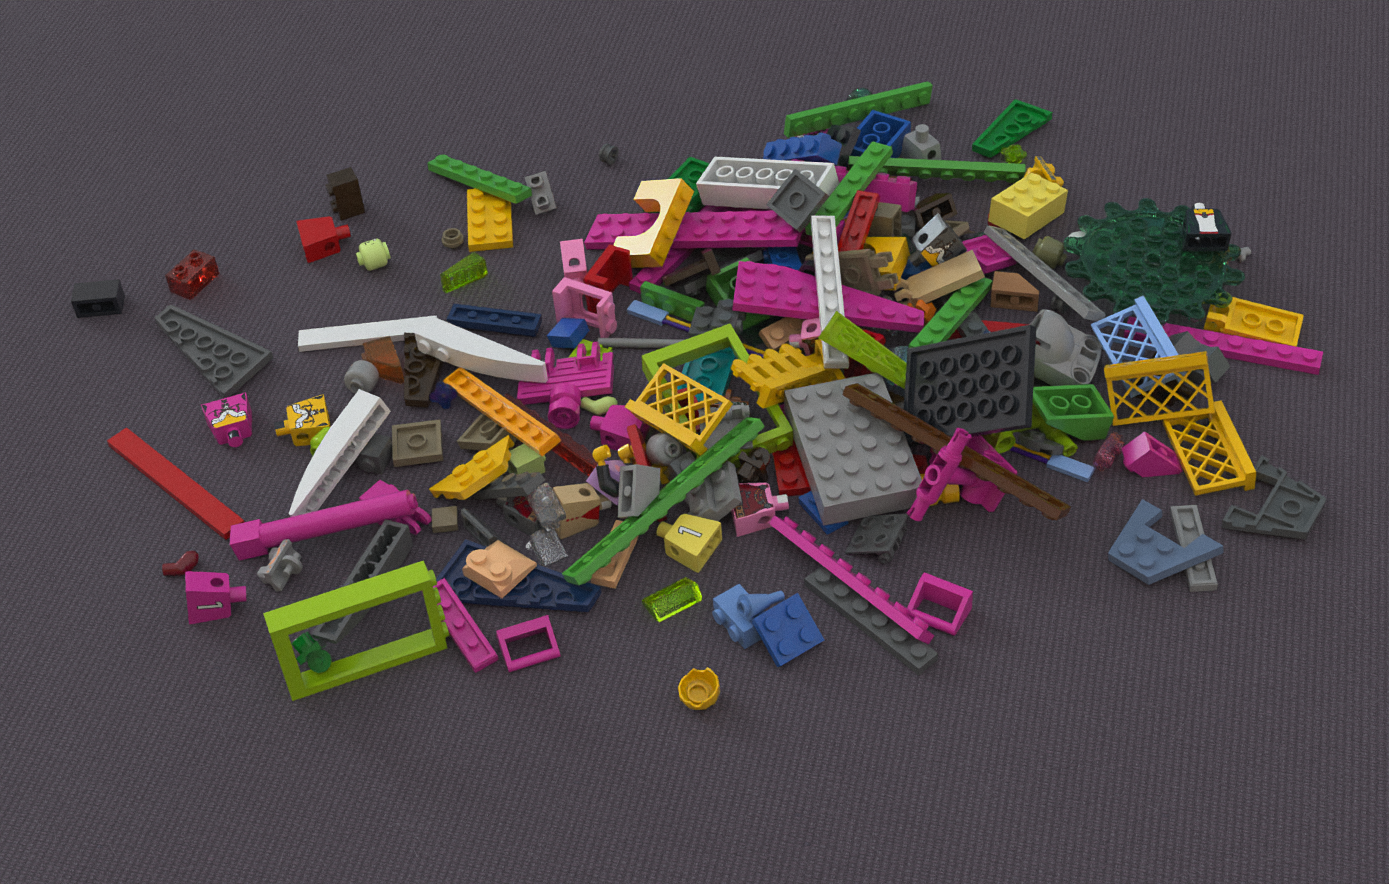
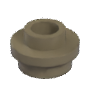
M449 228L443 232L441 240L445 247L456 248L463 243L464 237L460 230Z

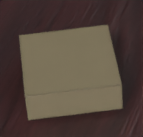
M457 506L432 509L433 533L459 530Z

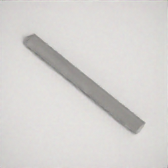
M598 338L599 344H602L603 347L664 348L686 340Z

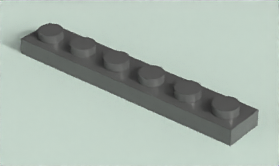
M824 566L819 567L804 578L807 588L917 675H920L938 661L937 652L912 636Z

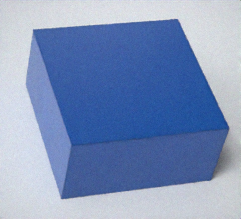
M562 318L547 337L552 347L575 349L590 329L585 319Z

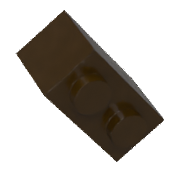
M351 167L326 175L328 184H325L328 196L332 197V201H329L333 214L337 213L342 221L366 213L358 178Z

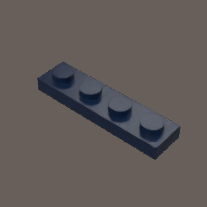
M453 304L447 317V322L462 328L536 337L542 323V315Z

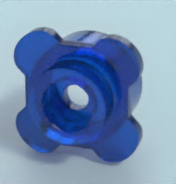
M440 381L436 384V389L430 394L429 398L432 402L439 403L443 409H449L452 399L456 398L458 393L451 385Z

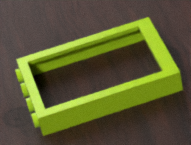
M727 324L642 355V370L650 382L663 363L673 368L728 347L732 349L737 359L746 363L749 354L732 325ZM665 377L661 380V385L667 383ZM671 389L662 391V399L672 396ZM672 403L663 406L666 413L673 411ZM776 404L766 409L777 428L759 434L752 440V449L763 447L770 454L778 450L783 451L793 445V429L779 405ZM685 414L679 416V424L688 421ZM685 447L686 451H690L692 455L695 457V459H698L700 457L698 454L694 453L693 451ZM741 449L738 454L729 457L726 461L733 463L735 468L741 466L738 458L741 451L745 452L748 456L752 449Z
M424 560L263 613L292 701L447 649L445 638L449 637L446 623L441 622L446 619L441 604L437 605L441 603L437 587L433 588V586L437 585L436 577L433 570H427ZM422 591L431 629L334 661L328 670L321 673L314 672L311 669L300 672L289 634Z

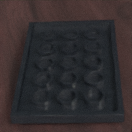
M1025 325L908 348L903 410L950 437H953L957 428L969 432L968 434H971V437L1031 428L1036 327ZM903 431L909 446L921 445V443L914 441L910 434Z

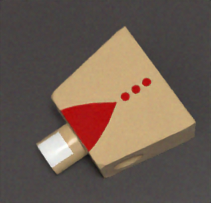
M589 483L553 487V492L561 508L552 494L551 524L559 538L564 539L596 526L599 523V511L610 508L611 501L603 494L598 495Z

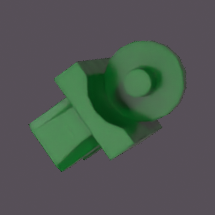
M309 631L304 632L291 643L300 654L296 658L300 665L308 662L310 669L317 673L324 672L331 666V655L322 649L328 644L323 640L316 641Z

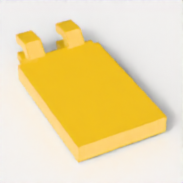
M1213 296L1203 330L1297 347L1304 315L1232 297L1230 301L1226 298Z

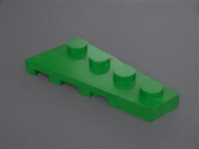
M1015 99L972 144V151L991 158L1052 120L1053 112Z

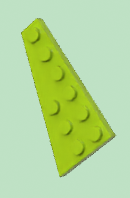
M836 311L818 338L865 365L871 372L878 373L905 389L906 362Z

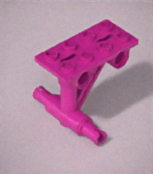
M957 428L948 445L942 447L938 454L933 452L931 447L930 453L932 457L929 460L930 465L927 467L925 476L916 490L917 498L908 510L907 515L915 521H922L930 504L937 502L947 484L963 485L959 491L962 498L973 504H981L988 512L995 511L1005 493L998 490L997 485L977 478L976 473L970 469L958 467L962 460L961 452L965 446L1016 475L1017 471L981 435L971 437V434H968L969 432Z

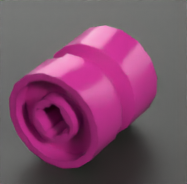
M560 383L551 389L548 421L556 428L570 429L579 422L582 395L580 389L575 385Z

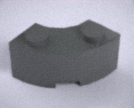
M1188 331L1168 337L1179 355L1207 351L1211 384L1216 383L1229 369L1230 365L1219 347H1210L1200 343ZM1192 370L1188 379L1201 384L1205 379L1204 370Z

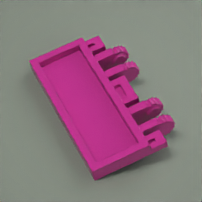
M598 341L592 343L591 356H586L587 350L584 343L578 344L577 357L557 359L556 367H554L553 348H547L545 364L548 381L546 383L519 381L517 393L519 405L549 402L551 389L560 383L575 385L580 389L582 397L611 394L613 392L614 377L613 352L603 353L602 361H600L601 350ZM533 350L531 357L541 360L539 350Z

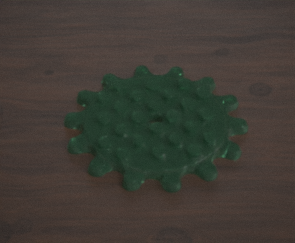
M1143 198L1139 201L1138 209L1128 211L1116 202H1108L1104 206L1107 216L1105 219L1098 220L1087 215L1080 216L1077 224L1079 229L1086 235L1083 237H1066L1063 241L1067 252L1080 257L1079 260L1068 262L1065 265L1066 274L1071 278H1084L1090 282L1089 285L1083 288V295L1091 302L1099 299L1110 300L1115 303L1113 308L1115 314L1136 305L1134 299L1144 296L1162 327L1169 321L1170 314H1181L1190 322L1199 323L1205 317L1202 305L1212 304L1219 308L1228 307L1232 302V296L1222 286H1238L1245 279L1244 272L1233 269L1227 264V262L1236 260L1240 256L1241 249L1237 245L1229 244L1227 251L1182 250V227L1186 210L1190 209L1185 205H1179L1171 212H1162L1156 207L1155 201Z

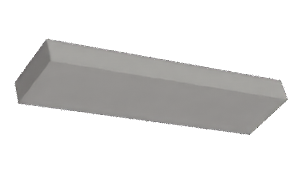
M1197 505L1170 507V516L1177 543L1185 548L1201 534H1204ZM1211 559L1184 570L1190 592L1217 590L1218 583Z

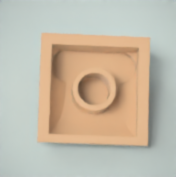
M497 540L484 550L472 551L467 556L466 565L462 568L463 575L498 597L503 598L537 566V563Z

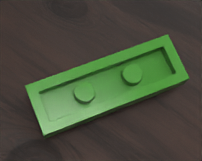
M647 281L640 286L643 303L691 322L696 307L705 306L703 301Z

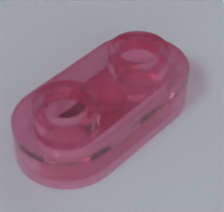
M1114 431L1110 434L1096 454L1093 462L1094 468L1100 471H1104L1105 468H1111L1116 455L1120 456L1122 453L1121 448L1126 444V442L1122 441L1123 435Z

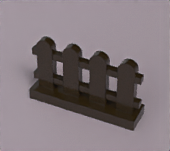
M706 248L700 251L703 259L662 276L665 286L705 269H708L712 276L720 273L721 270L713 251L710 248Z

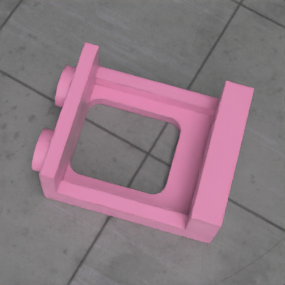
M565 277L553 289L552 295L557 323L562 318L585 319L587 325L599 329L600 338H608L615 332L617 321L615 320V304L613 303L612 292ZM582 294L601 300L596 306L597 314L584 309Z

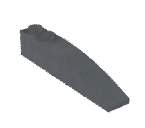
M385 519L342 587L399 569L413 547L409 526ZM371 608L319 624L313 631L312 637L337 644L365 617Z

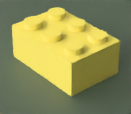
M1030 173L991 198L988 221L1026 239L1064 213L1068 190L1060 187L1057 183H1052L1042 178L1038 174Z

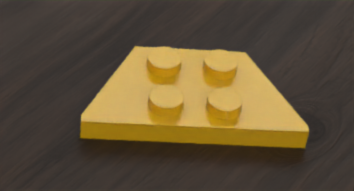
M507 435L487 450L479 451L471 461L465 465L457 466L452 471V474L429 488L430 492L435 498L443 494L446 499L457 498L458 500H466L507 472L508 461L511 458V453L508 449L514 446V442Z

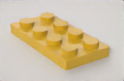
M476 188L467 189L469 252L512 248V203Z

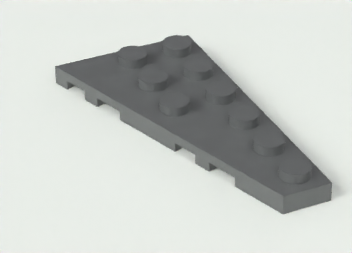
M171 304L155 317L156 324L223 398L231 397L273 359L270 350Z

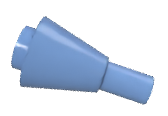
M782 591L771 594H741L736 604L737 611L746 620H751L772 604L784 601L785 595Z

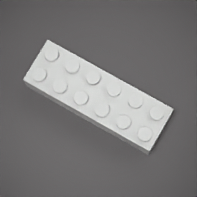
M714 157L696 185L703 205L772 210L766 204L794 169L798 170L829 196L839 185V180L834 163Z

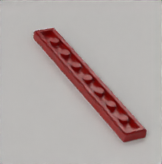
M127 427L107 440L110 448L225 540L230 538L232 525L245 523L241 517Z

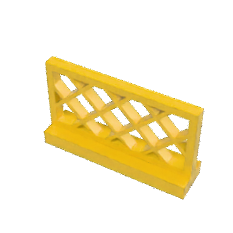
M1207 351L1110 364L1104 367L1110 408L1114 415L1113 426L1215 413ZM1203 369L1205 379L1199 387L1187 379L1192 370ZM1187 371L1184 376L1179 372ZM1174 373L1181 378L1173 390L1161 382L1166 374ZM1162 374V376L1159 379L1154 377V375ZM1148 376L1156 382L1148 393L1136 385L1141 377ZM1132 378H1137L1133 383L1130 380H1128ZM1123 380L1130 385V388L1123 397L1114 391L1112 381ZM1184 381L1196 389L1188 400L1176 393ZM1158 384L1170 392L1162 404L1150 396ZM1204 384H1206L1207 393L1201 389ZM1133 388L1145 396L1137 407L1125 399ZM1200 392L1208 398L1209 407L1198 409L1190 402ZM1173 395L1185 403L1180 411L1172 412L1165 407ZM1115 397L1119 399L1117 404L1115 403ZM1147 399L1159 406L1153 415H1146L1140 410V407ZM1122 402L1134 410L1129 418L1118 419L1117 408ZM1189 406L1192 410H1185V408ZM1162 409L1167 412L1159 414ZM1136 413H1139L1141 415L1138 417H1133Z
M663 363L636 402L630 399L625 408L639 420L661 433H668L684 447L701 456L707 451V448L704 446L705 442L733 403ZM666 373L671 374V382L661 385V380ZM687 383V391L678 394L677 386ZM672 389V396L662 399V391ZM704 393V400L694 404V395ZM656 394L657 402L645 404L651 395ZM688 398V406L678 409V401ZM718 402L722 403L716 412L711 413L710 405ZM672 403L673 411L663 414V406ZM704 407L705 416L695 419V410ZM689 413V421L679 424V416ZM706 423L700 435L696 434V425Z
M1222 400L1214 402L1215 413L1163 419L1162 424L1195 496L1243 486L1244 491L1255 489L1256 470ZM1206 418L1210 422L1207 427L1196 423L1197 420ZM1180 424L1186 428L1183 432L1172 429V426ZM1193 429L1201 432L1202 435L1196 438L1188 435V433ZM1209 435L1217 438L1218 442L1214 445L1204 440ZM1183 440L1194 444L1191 450L1180 446ZM1199 447H1202L1211 452L1208 456H1205L1196 451ZM1218 453L1226 456L1227 459L1223 463L1212 459L1213 456ZM1191 458L1203 462L1199 468L1188 464ZM1207 465L1219 468L1216 475L1204 470ZM1224 471L1234 474L1236 478L1228 480L1221 477ZM1201 476L1211 480V482L1199 486L1197 479Z

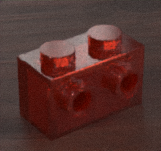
M194 249L171 269L165 277L170 292L192 300L220 273L214 256Z

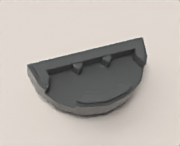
M1028 430L1019 432L1018 439L1020 444L1027 449L1040 452V448L1051 452V455H1060L1063 452V445L1045 438V434L1041 432H1030Z

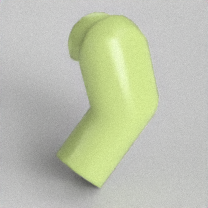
M610 396L596 401L584 397L581 400L580 407L595 415L602 416L607 414L610 406L617 405L618 403L614 397Z

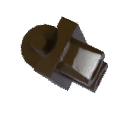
M756 447L749 452L748 456L745 452L741 451L738 456L741 466L736 472L740 478L739 483H758L759 481L766 483L769 478L766 467L770 462L768 450L763 447Z

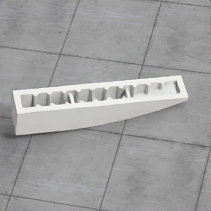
M433 316L415 332L418 350L443 362L500 378L541 383L548 381L545 362Z
M359 389L330 427L315 451L298 486L289 511L291 517L317 511L391 412L380 397Z

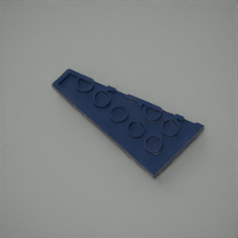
M466 539L436 578L437 582L445 578L461 603L589 612L601 595L600 586L588 582L582 585L572 584L565 580L562 573L537 565L506 596L500 598L463 575L462 568L466 565L467 556L472 551L487 548Z

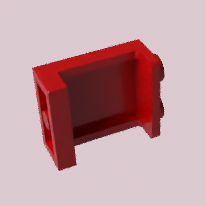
M609 244L583 278L584 284L612 293L619 284L629 286V282L633 279L630 251ZM586 295L587 310L597 314L596 306L601 300Z

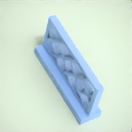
M1144 296L1134 299L1136 305L1091 324L1092 330L1112 364L1122 363L1123 359L1129 361L1146 360L1148 358L1143 357L1146 349L1156 351L1155 358L1179 355ZM1133 314L1137 318L1134 325L1123 323L1124 318ZM1106 326L1114 327L1111 335L1101 333L1099 329ZM1119 329L1129 330L1128 338L1116 336ZM1136 332L1147 335L1144 342L1132 340ZM1113 342L1124 344L1121 352L1110 349ZM1129 346L1141 348L1137 356L1126 354ZM1186 371L1179 373L1184 376L1186 374ZM1169 373L1165 375L1161 382L1165 384L1176 379L1179 383L1181 378L1174 373ZM1148 376L1141 377V379L1145 380L1138 387L1146 392L1151 390L1156 382ZM1121 380L1126 390H1128L1130 385ZM1134 388L1129 393L1131 398L1141 394Z

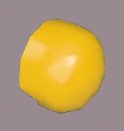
M708 667L705 670L693 668L681 679L678 685L680 700L693 710H705L716 703L720 694L718 676Z

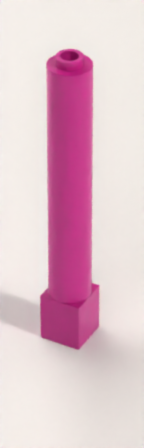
M407 489L272 522L262 523L260 519L232 525L229 545L239 561L268 554L269 548L280 546L285 539H289L294 543L383 522L385 519L392 520L413 515L414 509L418 508L415 494H411Z

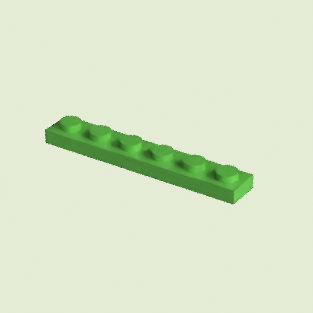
M872 141L814 216H835V225L837 227L851 209L857 190L864 191L893 154L892 147ZM811 221L805 227L806 234L812 236Z
M439 155L434 160L427 162L429 171L515 204L532 196V190L528 186L511 181L506 177L495 175L490 171L479 169L476 166L463 163L461 160H455L447 155Z
M982 278L958 289L912 340L909 348L947 341L992 289L993 280Z

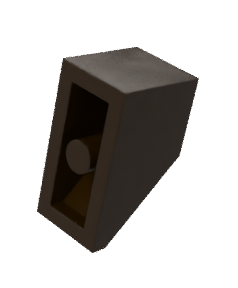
M935 193L919 201L913 210L919 231L938 213L944 220L958 214L951 193Z

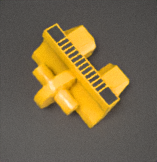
M1035 156L1033 168H1028L1024 177L1030 173L1038 174L1042 178L1052 183H1057L1062 187L1064 181L1061 177L1054 176V166L1045 163L1042 157Z

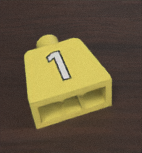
M682 514L674 525L662 521L657 528V536L664 538L665 552L669 557L699 573L722 541L721 522Z

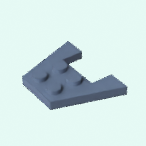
M1142 499L1108 552V559L1150 585L1223 554L1224 550L1223 545L1204 534H1201L1184 548L1149 528L1162 518V510Z

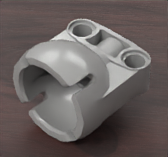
M1041 310L1030 324L1036 327V340L1040 343V346L1036 344L1034 378L1040 379L1051 386L1088 385L1095 374L1101 356L1102 346L1099 340L1093 335H1087L1068 325L1061 315L1051 310Z

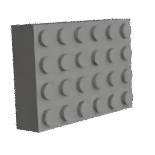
M878 373L784 390V412L793 429V438L823 526L911 508L917 498L916 490L922 479L904 432L893 429L890 426L891 423L884 419L873 417L870 415L869 410L852 405L849 402L850 399L842 395L845 386L859 383L892 403L883 377Z

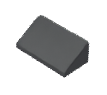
M465 508L461 510L464 528L483 546L488 547L497 540L508 545L479 516Z

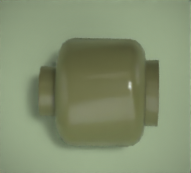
M1046 236L1043 239L1039 238L1032 251L1052 270L1057 265L1062 266L1068 255L1064 253L1065 244L1050 236Z

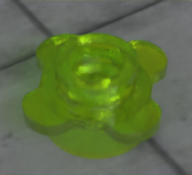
M1018 144L1010 145L1008 148L1001 150V153L1005 155L1007 163L1019 164L1023 158L1027 157V152L1023 151Z

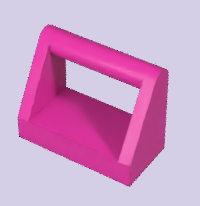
M924 572L907 607L910 610L908 615L913 619L917 616L930 627L955 636L972 609L973 591ZM923 599L957 611L953 622L949 623L921 612L917 608Z
M548 615L496 631V638L508 672L561 657ZM542 632L546 633L551 646L550 649L511 660L506 643Z

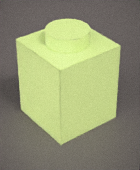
M525 444L510 450L511 458L508 461L509 466L507 469L510 474H522L526 471L529 473H545V455L543 457Z

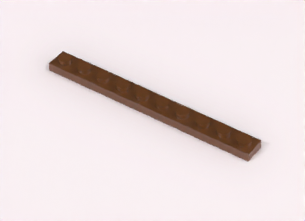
M859 383L845 386L842 395L850 399L849 402L852 405L869 410L870 415L873 417L884 419L891 423L890 426L893 429L901 432L905 431L912 436L911 438L914 441L929 445L936 454L950 442L952 437ZM967 446L964 447L961 452L962 460L958 467L970 469L976 473L977 478L983 481H990L997 485V489L1001 492L1018 497L1023 505L1035 507L1042 511L1041 514L1047 519L1059 520L1068 515L1071 506L973 449Z

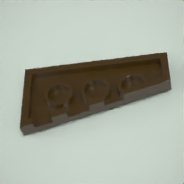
M404 332L405 405L429 407L444 362L419 351L415 333Z

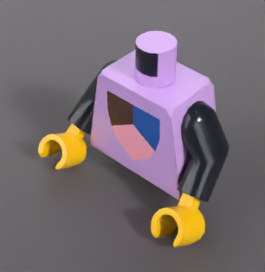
M629 444L619 448L618 455L621 460L604 461L611 457L608 445L595 448L592 455L594 460L598 462V465L586 480V482L617 506L619 500L620 467L634 465L630 458L634 457L632 446Z

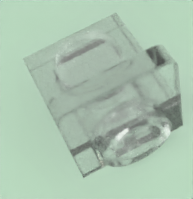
M542 529L533 533L530 536V541L526 544L527 550H534L543 567H548L562 561L568 556L554 529L547 532Z

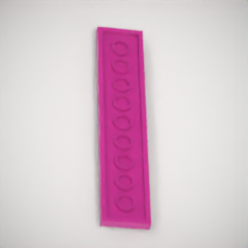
M773 210L685 212L670 248L798 247L804 229L801 232L797 231ZM660 213L598 214L584 242L586 249H606L609 244L614 245L617 237L640 235L654 225Z

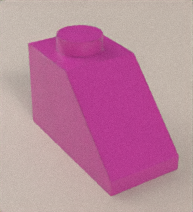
M1143 432L1121 448L1125 467L1130 472L1134 471L1142 477L1174 475L1183 472L1176 452L1146 432Z

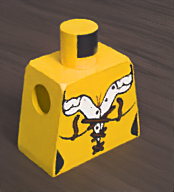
M324 394L289 405L286 408L288 420L274 422L277 437L291 434L295 446L310 445L311 439L325 427H331Z

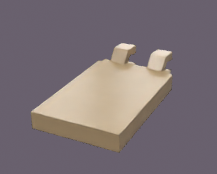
M970 250L913 275L907 280L900 278L896 290L900 287L904 289L895 292L894 295L897 302L908 298L905 302H900V304L907 306L908 303H911L915 307L920 299L925 303L985 278L973 250Z

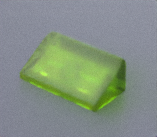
M684 577L643 598L641 601L654 619L661 622L700 602L702 595L698 584Z

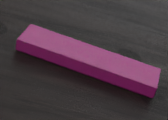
M443 578L438 581L437 585L433 586V588L437 587L441 603L437 605L441 604L446 619L441 622L446 623L450 637L473 671L476 673L498 661V655L446 579Z

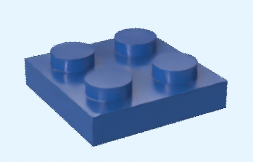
M798 593L751 619L752 624L777 667L782 666L824 641L822 634Z

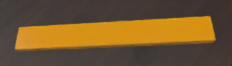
M459 367L443 380L448 389L543 457L561 441L556 433L464 368Z

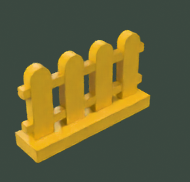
M782 344L779 353L773 349H766L763 358L757 354H751L747 363L735 359L731 365L734 376L741 377L751 386V390L760 393L757 404L763 409L784 402V390L828 382L834 368H824L823 363L818 364L810 361L801 354L802 351L799 348L795 349L789 344Z

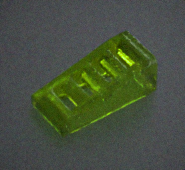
M473 252L441 273L443 291L448 293L487 276L486 261L483 257Z

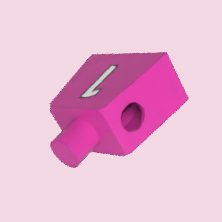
M185 572L189 624L228 618L231 616V603L247 602L246 586L230 587L229 575L227 573Z

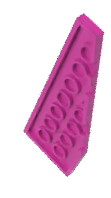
M739 261L732 311L808 320L819 318L816 276L776 264ZM842 285L844 315L855 325L920 333L923 329L924 311Z

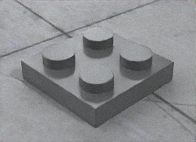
M794 169L766 205L797 231L801 232L811 220V216H814L829 198V195L798 170Z

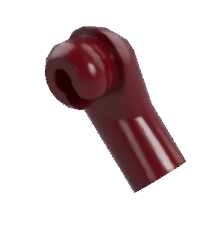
M191 550L185 552L176 563H163V575H185V572L192 571L199 562V554Z

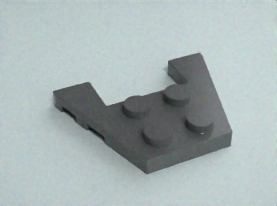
M1261 455L1254 467L1256 479L1274 485L1273 490L1259 514H1254L1231 505L1222 520L1221 527L1306 540L1325 507L1327 498L1302 481H1294L1287 476V471L1281 467L1276 469L1269 464L1270 460Z

